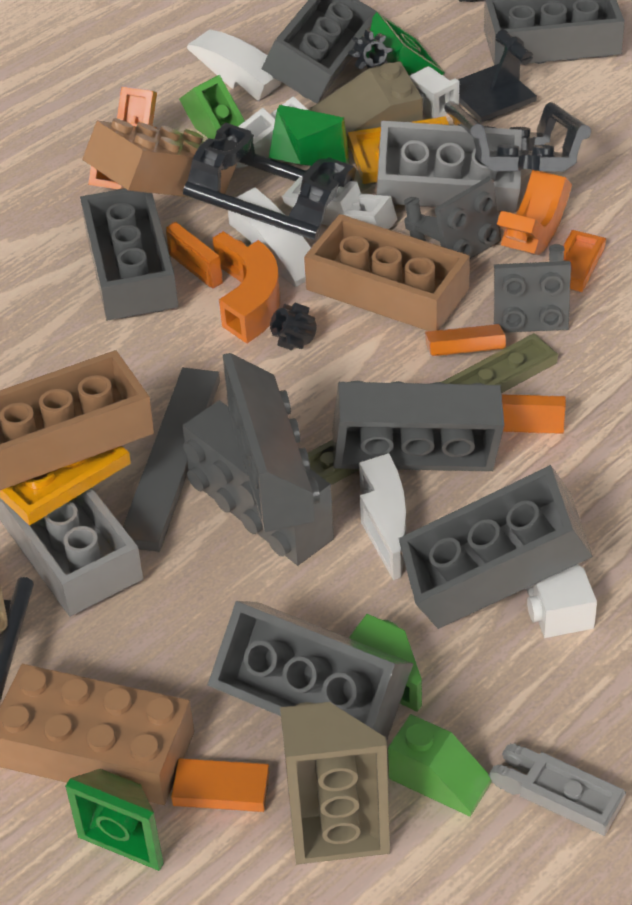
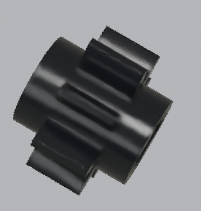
M366 29L364 37L352 38L355 42L354 50H350L348 54L358 58L355 62V67L361 70L366 64L367 69L387 63L385 59L387 53L392 51V48L383 44L386 39L385 35L379 33L374 38L373 32ZM372 46H374V51L369 52V57L366 56V52L370 51Z
M295 302L292 306L284 304L283 308L275 311L270 321V330L272 336L279 338L277 346L293 350L294 347L303 349L304 345L309 344L313 340L317 325L315 317L308 315L309 307Z

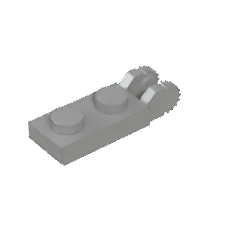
M515 743L507 745L502 755L506 760L505 762L523 773L512 768L509 769L502 764H497L496 766L494 765L488 775L492 783L500 789H504L512 795L520 794V797L603 836L606 835L625 802L626 792L624 789L543 752L538 754Z

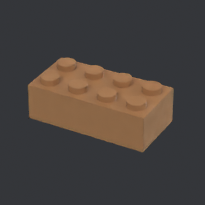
M116 118L112 122L97 120L82 160L129 191L188 197L183 195V189L188 181L192 159L198 147L203 143L204 137L197 132L187 129L184 130V133H180L167 126H161V129L158 130L142 122H138L137 126H133L126 121ZM237 164L226 170H221V193H226Z
M342 214L336 217L304 256L306 290L426 331L440 330L469 290V255Z
M117 350L0 390V490L154 434L150 396Z
M21 664L0 706V767L66 783L72 777L101 768L141 784L149 802L165 806L174 784L178 758L184 759L195 732L190 700Z

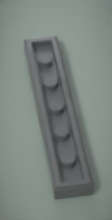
M184 367L181 369L123 528L138 546V549L155 552L161 551L187 477V472L189 471L187 455L183 447L185 444L183 424L212 405L220 383L218 371Z

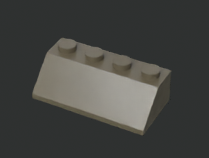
M304 702L295 706L280 707L296 865L390 854L386 737L331 702Z

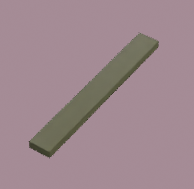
M533 333L441 383L501 385V393L557 364L558 353ZM333 439L307 453L310 469L331 485L359 471V469L334 468Z

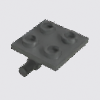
M487 177L436 207V217L421 214L419 198L409 197L404 200L407 213L404 222L405 228L410 231V237L426 241L425 235L440 241L441 247L469 255L470 259L501 241L500 227L497 225L498 211L493 178Z
M554 244L549 246V262L494 264V324H499L504 333L569 330L571 262L564 261L565 248L563 245Z

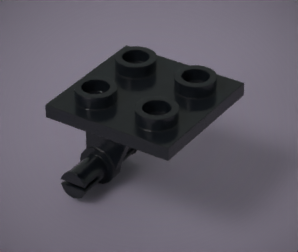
M504 29L496 34V41L504 47L499 64L458 79L459 103L481 123L537 101V95L520 81V62L523 65L529 64L533 59V53L524 47V42L519 37H512Z

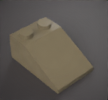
M399 61L367 69L308 110L344 117L347 146L350 148L348 132L381 127V121L413 122L423 120V98Z

